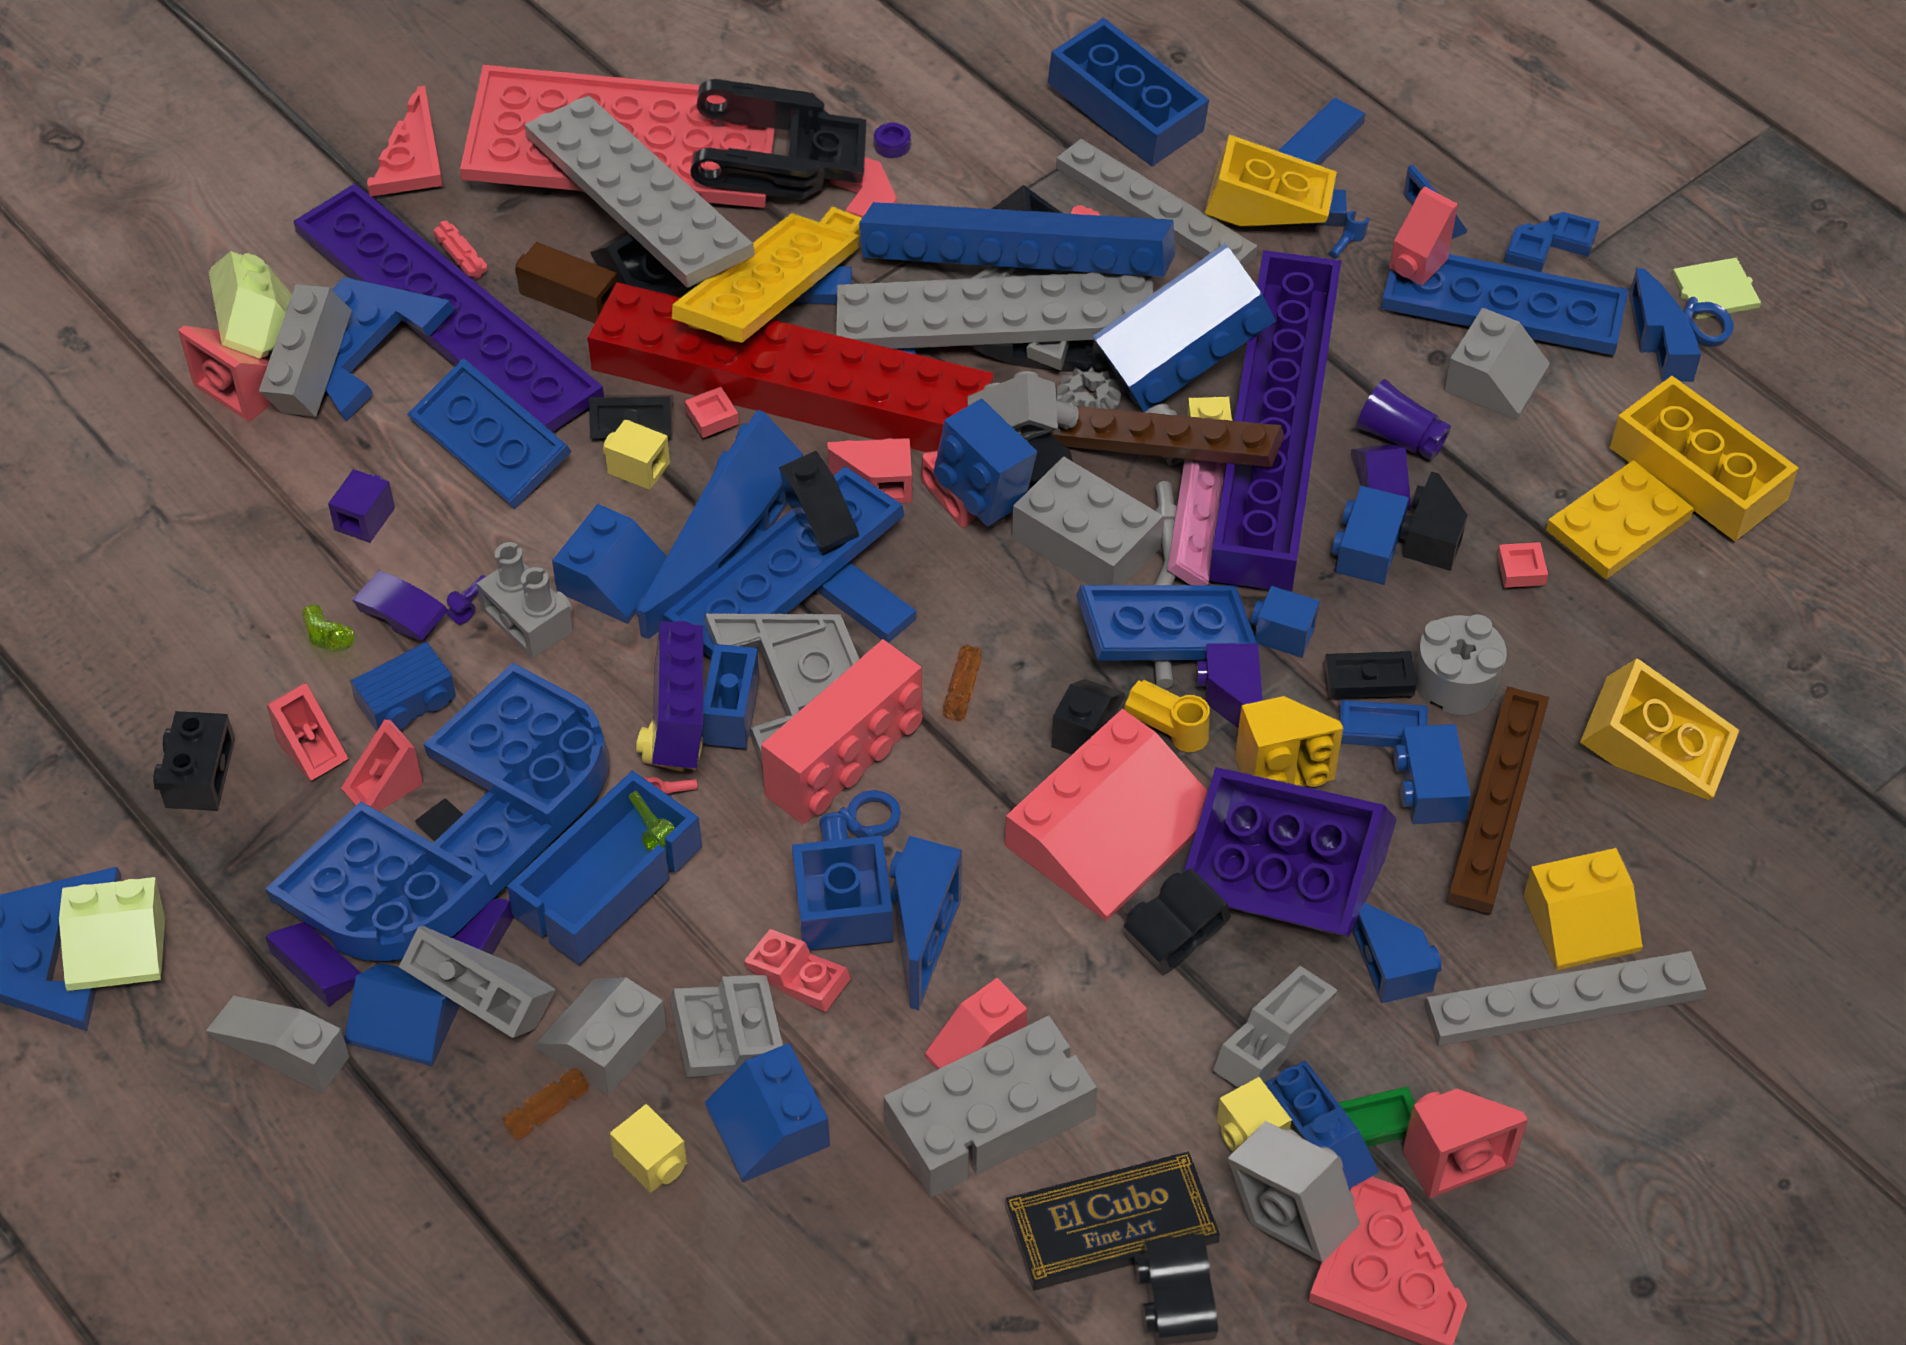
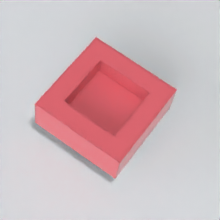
M721 387L685 400V411L702 438L739 424L738 412Z
M1540 542L1499 545L1497 558L1504 588L1546 585L1548 571Z

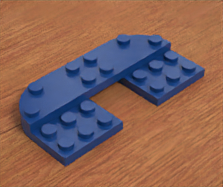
M513 662L423 744L428 757L487 789L488 792L434 843L361 801L265 888L270 901L330 937L336 950L365 961L403 959L419 926L427 927L448 937L454 936L584 812L599 795L608 775L609 753L598 718L589 705L574 694Z

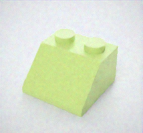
M155 877L62 888L59 926L64 980L67 991L161 980L165 913Z

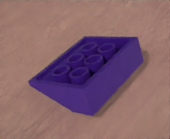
M1215 767L1184 872L1192 868L1228 903L1230 909L1349 937L1385 862L1397 818L1383 804Z

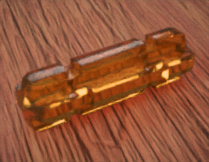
M966 644L959 649L958 662L954 666L947 690L949 693L946 695L943 704V716L947 719L961 721L966 717L967 704L970 702L977 679L976 672L979 670L982 661V650L977 646L971 647Z
M569 1069L559 1076L561 1080L559 1083L552 1081L524 1101V1108L516 1107L504 1115L503 1123L508 1133L514 1139H521L533 1130L531 1125L535 1123V1125L539 1126L569 1105L567 1100L570 1097L576 1100L589 1089L588 1081L579 1069Z

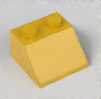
M1617 848L1531 867L1523 897L1556 971L1641 952L1643 945L1634 884Z

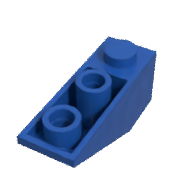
M1306 1060L1284 1069L1278 1076L1265 1083L1292 1119L1291 1126L1302 1139L1320 1148L1328 1147L1340 1157L1349 1189L1379 1172L1358 1128Z

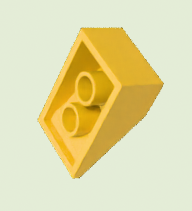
M1229 134L1214 171L1204 214L1215 217L1219 221L1229 222L1238 226L1326 222L1329 215L1337 172Z
M1636 658L1607 676L1580 743L1615 767L1710 800L1715 796L1739 729Z

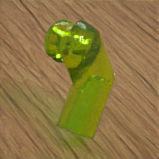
M309 605L302 610V618L312 645L318 648L337 650L339 647L341 649H348L353 644L355 635L352 628L342 626L339 622L326 621L323 610L319 605Z

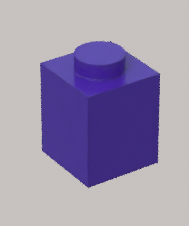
M355 469L351 471L328 503L334 530L371 543L395 509L390 482L378 475H369Z

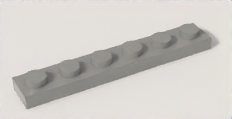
M1079 139L1057 157V170L1135 218L1174 220V242L1202 259L1224 243L1230 248L1242 267H1245L1257 255L1256 244L1083 139Z
M1691 951L1431 996L1426 999L1425 1009L1437 1044L1441 1046L1701 1000L1704 998L1707 989Z

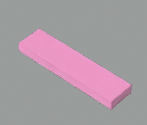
M1185 459L1167 570L1190 585H1208L1212 549L1226 463L1194 459Z

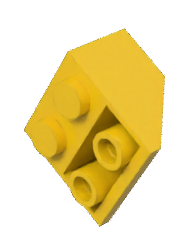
M1285 696L1244 704L1241 706L1235 759L1241 773L1303 787L1321 786L1328 781L1335 780L1343 726L1340 721Z

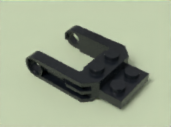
M710 79L703 82L698 88V111L704 117L712 120L788 130L786 156L728 148V150L703 148L693 152L690 173L697 183L704 186L800 200L821 190L824 178L862 183L865 162L866 119L829 114L824 110L825 103L810 92L722 79ZM711 95H719L725 98L726 101L721 104H714L706 98ZM704 162H714L720 168L707 170L701 164Z

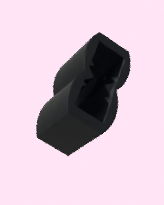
M1192 868L1182 874L1175 873L1167 878L1160 888L1161 893L1158 897L1148 903L1141 902L1133 907L1126 917L1127 922L1123 926L1127 939L1162 975L1169 973L1180 965L1198 945L1216 934L1231 918L1228 903Z
M1204 1234L1145 1240L1142 1254L1135 1255L1137 1282L1139 1285H1147L1149 1303H1142V1319L1145 1333H1154L1156 1345L1215 1339L1218 1333V1321Z

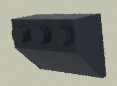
M628 231L590 252L596 265L617 273L618 283L676 297L701 283L699 282L687 288Z

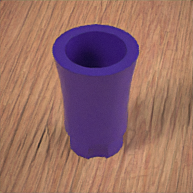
M1383 379L1375 387L1367 399L1356 425L1357 429L1378 435L1401 447H1406L1407 450L1416 455L1420 453L1429 460L1437 456L1451 431V425L1440 420L1438 415L1407 397L1386 379Z

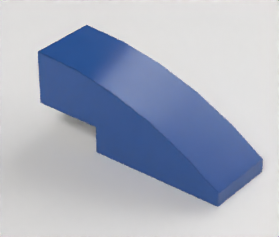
M1636 268L1629 297L1640 353H1656L1662 382L1670 376L1675 377L1680 382H1693L1701 357L1695 333L1686 315L1663 285L1644 268Z

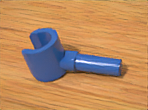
M1356 211L1348 212L1343 234L1329 252L1332 258L1336 259L1351 241H1361L1365 238L1369 217L1363 222H1356Z

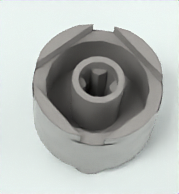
M1481 614L1472 616L1456 615L1433 620L1426 625L1421 637L1414 672L1417 684L1416 690L1428 704H1430V701H1433L1443 706V712L1454 715L1473 714L1483 710L1490 704V700L1497 694L1500 687L1507 649L1502 636L1492 627L1493 625L1489 618Z

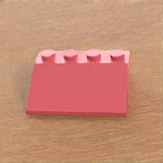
M1121 709L1006 815L1005 846L1107 922L1194 838L1208 791L1155 731L1124 709Z

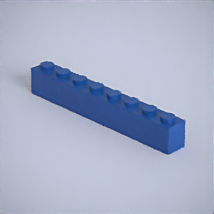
M873 202L859 222L862 255L864 258L1164 277L1175 256L1174 220Z

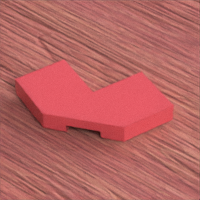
M865 157L862 183L830 179V184L857 193L845 211L863 218L873 202L897 203V197L882 164L876 160Z

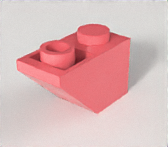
M909 439L827 442L828 467L833 475L846 466L899 503H912V469Z

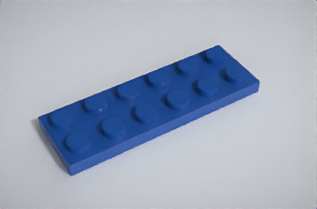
M1449 254L1448 260L1423 286L1390 269L1381 309L1471 326L1483 307L1519 321L1532 339L1615 355L1629 289Z
M844 466L834 477L858 529L859 537L825 553H821L792 509L709 576L684 599L663 614L665 621H686L693 625H703V652L712 658L714 644L704 622L705 614H787L905 516L903 505Z

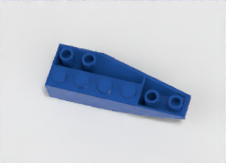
M757 410L748 424L743 423L738 430L736 441L729 451L721 453L711 479L651 587L640 598L636 608V616L639 618L641 637L649 639L658 633L660 621L666 622L663 615L666 611L684 599L709 576L770 528L788 505L779 467L803 457V453L765 412Z

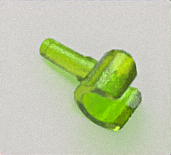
M634 791L628 798L648 827L641 836L643 845L650 852L658 844L664 848L666 846L665 837L674 830L673 824L664 818L657 819L639 792Z

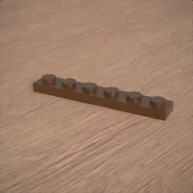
M1076 406L1079 411V417L1074 427L1063 429L1058 426L1057 430L1049 432V434L1067 447L1272 467L1285 437L1281 425Z
M1509 686L1506 688L1447 903L1492 914L1549 701L1548 696Z

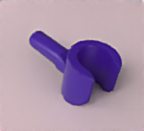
M481 575L461 594L458 591H453L448 595L447 605L451 608L448 609L447 615L459 625L467 623L473 617L476 608L471 601L478 594L477 582L486 576Z

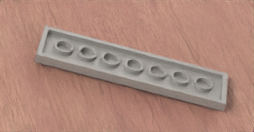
M590 96L574 100L571 104L553 112L545 113L539 118L524 124L526 137L687 288L755 256L753 243Z
M1082 273L838 285L836 335L892 349L1094 340L1093 336L1153 294L1152 276Z

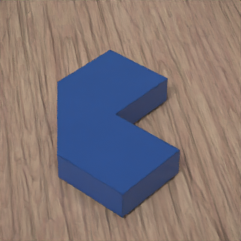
M1561 212L1549 216L1548 221L1536 225L1527 223L1515 228L1506 251L1504 263L1542 272L1551 247L1589 257L1600 221Z

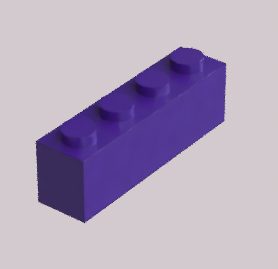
M660 621L654 663L652 764L697 768L703 729V625H693L686 621Z

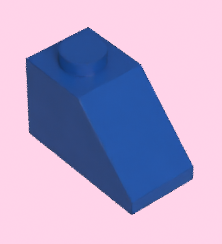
M1364 903L1352 933L1381 1004L1433 992L1437 973L1441 972L1442 964L1436 946H1429L1423 929Z

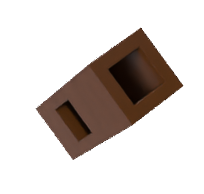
M535 242L526 254L521 255L515 266L520 294L592 323L596 322L618 282L616 272L539 242Z

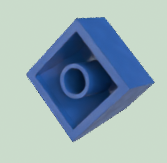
M597 504L552 560L557 592H562L566 597L628 624L636 614L640 598L648 592L667 556L632 518Z
M790 1043L746 1060L705 1101V1107L742 1183L830 1147L828 1117Z

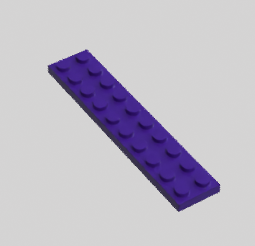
M355 183L294 220L296 232L351 279L449 300L455 310L430 336H426L405 321L403 322L455 366L463 358L466 359L551 432H554L589 408L590 397L604 396L603 386Z

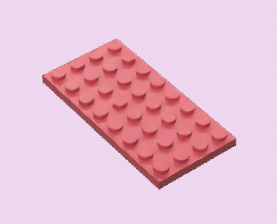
M483 65L460 174L461 180L584 191L526 137L524 124L539 118L545 113L553 112L571 104L574 100L590 96L698 194L701 193L703 199L708 203L765 208L767 197L765 194L709 187L697 183L690 173L691 159L694 151L697 152L703 148L723 150L735 148L772 154L776 129L712 120L704 117L697 109V96L700 85ZM711 95L706 98L714 104H721L726 101L725 98L719 95ZM704 162L701 164L707 170L720 168L714 162Z

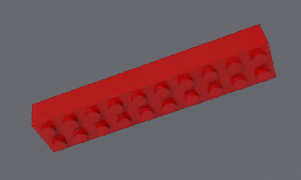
M618 282L587 337L591 370L695 396L721 387L735 406L756 411L760 410L768 414L873 440L909 439L910 449L926 453L938 451L944 420L966 408L969 395L984 390L986 385L994 383V373L772 319L743 343L728 341L721 335L706 330L693 329L686 323L672 319L673 304L680 297Z

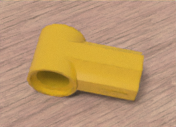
M1138 680L1130 690L1124 707L1125 711L1139 721L1170 735L1171 742L1176 748L1185 752H1196L1207 745L1209 741L1210 708L1204 699L1195 695L1179 697L1146 680L1142 682Z

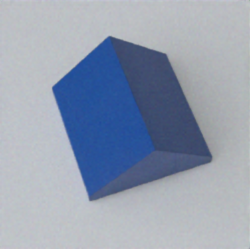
M379 963L356 976L344 1039L350 1045L433 1066L460 1005L403 969Z

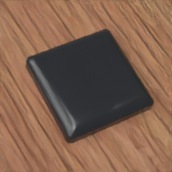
M443 799L417 818L415 823L435 842L463 814L447 799Z

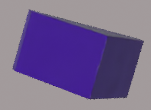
M1387 444L1351 449V457L1360 485L1408 497L1407 511H1410L1411 499L1406 447Z

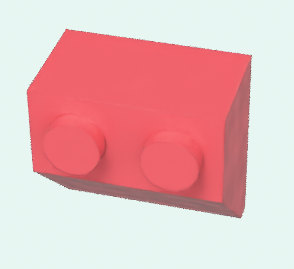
M183 326L178 330L191 379L195 387L248 422L271 405L259 392L270 358L264 357L259 359L222 346L219 330Z
M1454 1089L1443 1094L1439 1092L1429 1093L1413 1105L1402 1152L1428 1199L1514 1167L1528 1119L1524 1112L1460 1089Z

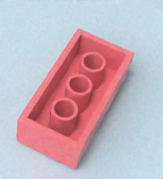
M882 639L761 744L765 796L802 825L815 814H822L830 806L837 794L845 787L850 788L855 785L864 770L873 762L883 760L900 738L905 734H912L919 727L923 718L922 667Z

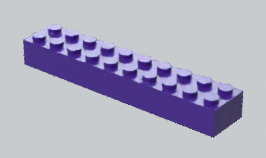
M1263 250L1257 287L1276 321L1247 342L1234 421L1281 425L1285 437L1272 467L1227 463L1212 549L1209 581L1270 589L1271 586L1290 592L1293 591L1341 260Z

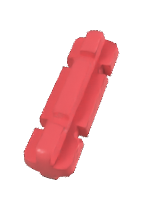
M445 220L441 221L439 226L434 228V237L439 243H442L443 248L458 265H461V269L467 276L473 280H478L483 273L487 272V264L481 257H478V253L463 235L460 236V232L453 224Z

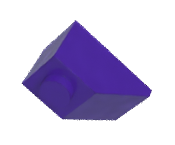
M1258 643L1206 644L1205 660L1197 661V687H1205V700L1209 707L1238 729L1241 706L1263 701Z

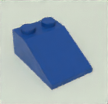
M909 836L903 852L896 851L891 862L889 877L894 878L895 881L890 895L891 902L895 903L896 926L909 1004L911 1009L919 1011L961 902L962 850Z

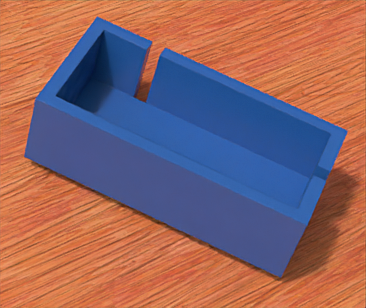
M632 770L507 885L513 916L542 938L548 934V940L551 945L580 965L669 879L668 869L676 873L702 848L699 817Z

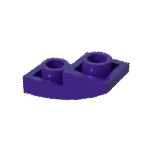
M380 570L352 599L359 611L385 619L394 632L421 641L435 629L437 623L448 612L444 604L426 592Z

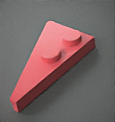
M419 86L417 91L411 95L407 103L408 112L404 120H398L388 140V147L382 151L379 157L380 167L374 178L369 177L367 181L370 196L443 186L425 86Z

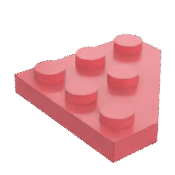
M1373 1176L1352 1187L1350 1191L1354 1196L1353 1203L1360 1225L1321 1264L1308 1302L1421 1345H1454L1467 1303L1459 1288H1454L1443 1268L1444 1261L1426 1229H1422L1411 1209L1412 1202L1403 1187Z

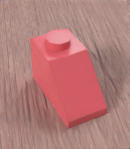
M1424 187L1419 192L1394 240L1389 269L1423 286L1448 260L1458 204Z
M996 978L959 1005L925 1052V1058L938 1070L1027 1026V1008Z

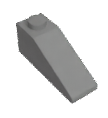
M424 926L417 928L399 965V968L512 1038L537 1028L556 990L513 963Z
M233 996L206 1030L207 1036L321 1093L326 1090L349 1059L341 1028L298 1008Z

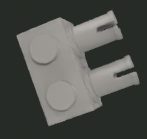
M1031 371L1016 373L1013 379L1003 383L988 384L984 387V390L968 396V406L982 398L1026 441L1057 430L1058 426L1063 429L1072 428L1077 423L1079 417L1076 405L1056 400L1055 382L1040 378L1037 373Z
M507 542L499 545L495 550L498 569L477 582L481 609L534 659L573 633L571 621L573 608L562 592L558 591L555 593L549 587V574L547 572L544 574L545 570L540 567L529 568L523 563L522 548L518 549V544Z

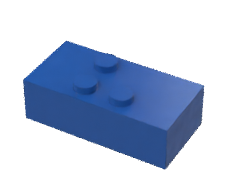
M1104 17L1051 51L1048 84L1151 167L1204 131L1209 99Z

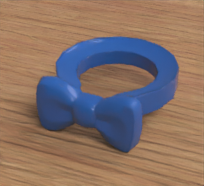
M1693 296L1686 302L1683 312L1698 342L1708 346H1719L1728 340L1733 332L1734 323L1731 315L1725 308L1712 302H1698V299ZM1709 313L1716 316L1722 323L1723 333L1713 337L1704 334L1697 327L1696 323L1692 321V315Z
M877 790L864 791L856 795L849 803L848 809L842 807L838 811V813L847 816V829L857 835L858 838L880 835L885 837L891 834L898 827L901 816L899 803L895 798L886 792ZM877 801L887 805L891 811V817L881 825L864 826L856 820L857 810L866 802Z

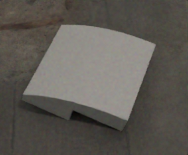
M767 975L722 976L718 987L673 989L670 1003L686 1077L733 1072L746 1060L783 1046Z

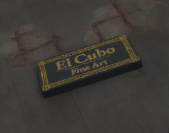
M1189 1151L1005 1198V1207L1033 1291L1134 1265L1135 1255L1142 1254L1145 1240L1204 1234L1207 1246L1218 1243L1220 1238L1219 1230Z

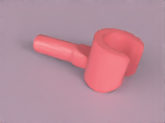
M643 777L666 794L697 790L698 788L696 779L663 782L656 777Z

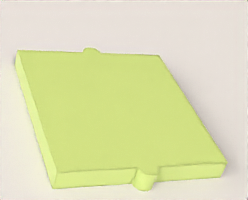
M1737 257L1673 269L1672 275L1681 290L1680 298L1685 299L1686 302L1693 296L1698 299V302L1716 303L1725 308L1728 313L1760 308L1761 301L1752 287L1753 279L1746 276ZM1709 313L1693 314L1695 319L1714 316Z

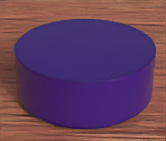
M886 123L875 130L874 149L879 155L886 158H899L909 152L911 148V133L906 126L899 123Z

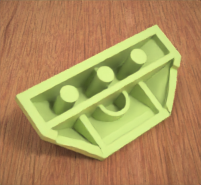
M230 251L214 264L209 271L222 346L261 359L267 356L270 351H273L292 294L261 258L249 253L240 255Z

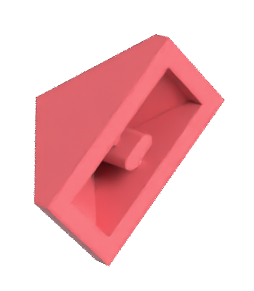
M307 683L299 685L266 704L276 741L309 781L314 780L349 759Z
M384 719L341 786V789L355 805L362 801L375 810L380 811L423 785L415 747L391 720Z

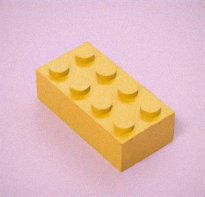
M1670 376L1618 415L1610 445L1613 451L1629 463L1633 460L1690 504L1697 514L1734 541H1737L1788 501L1799 469L1791 461L1673 376Z

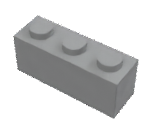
M297 284L294 287L259 392L282 414L317 416L352 312L330 287Z

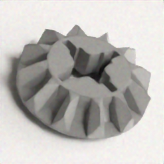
M1092 366L1087 372H1082L1075 368L1072 375H1063L1060 385L1057 386V400L1076 406L1116 409L1120 403L1121 392L1118 380L1110 379L1108 371L1096 373ZM1082 387H1088L1090 391H1096L1095 399L1087 391L1082 392Z

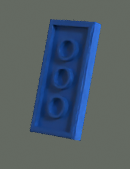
M464 358L407 413L408 417L513 509L572 452L566 443Z
M1080 585L1076 594L1097 660H1205L1206 644L1257 643L1236 586Z

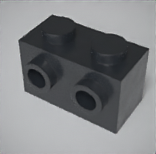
M175 711L171 728H166L163 735L164 757L162 764L155 766L153 775L154 788L160 791L165 808L218 811L235 743L228 714Z

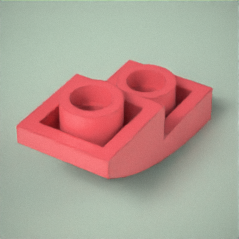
M769 929L744 961L746 967L756 975H767L769 984L795 999L824 1012L829 1009L851 980L847 967L810 954L806 942Z

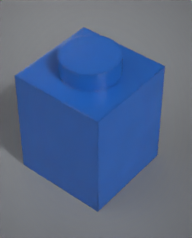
M1271 586L1265 601L1258 600L1252 613L1251 624L1257 626L1256 642L1259 645L1303 658L1316 628L1320 601Z

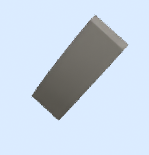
M1299 966L1252 1008L1247 1023L1222 1044L1213 1071L1238 1088L1257 1077H1260L1265 1083L1317 1023L1336 997L1338 990L1302 966Z

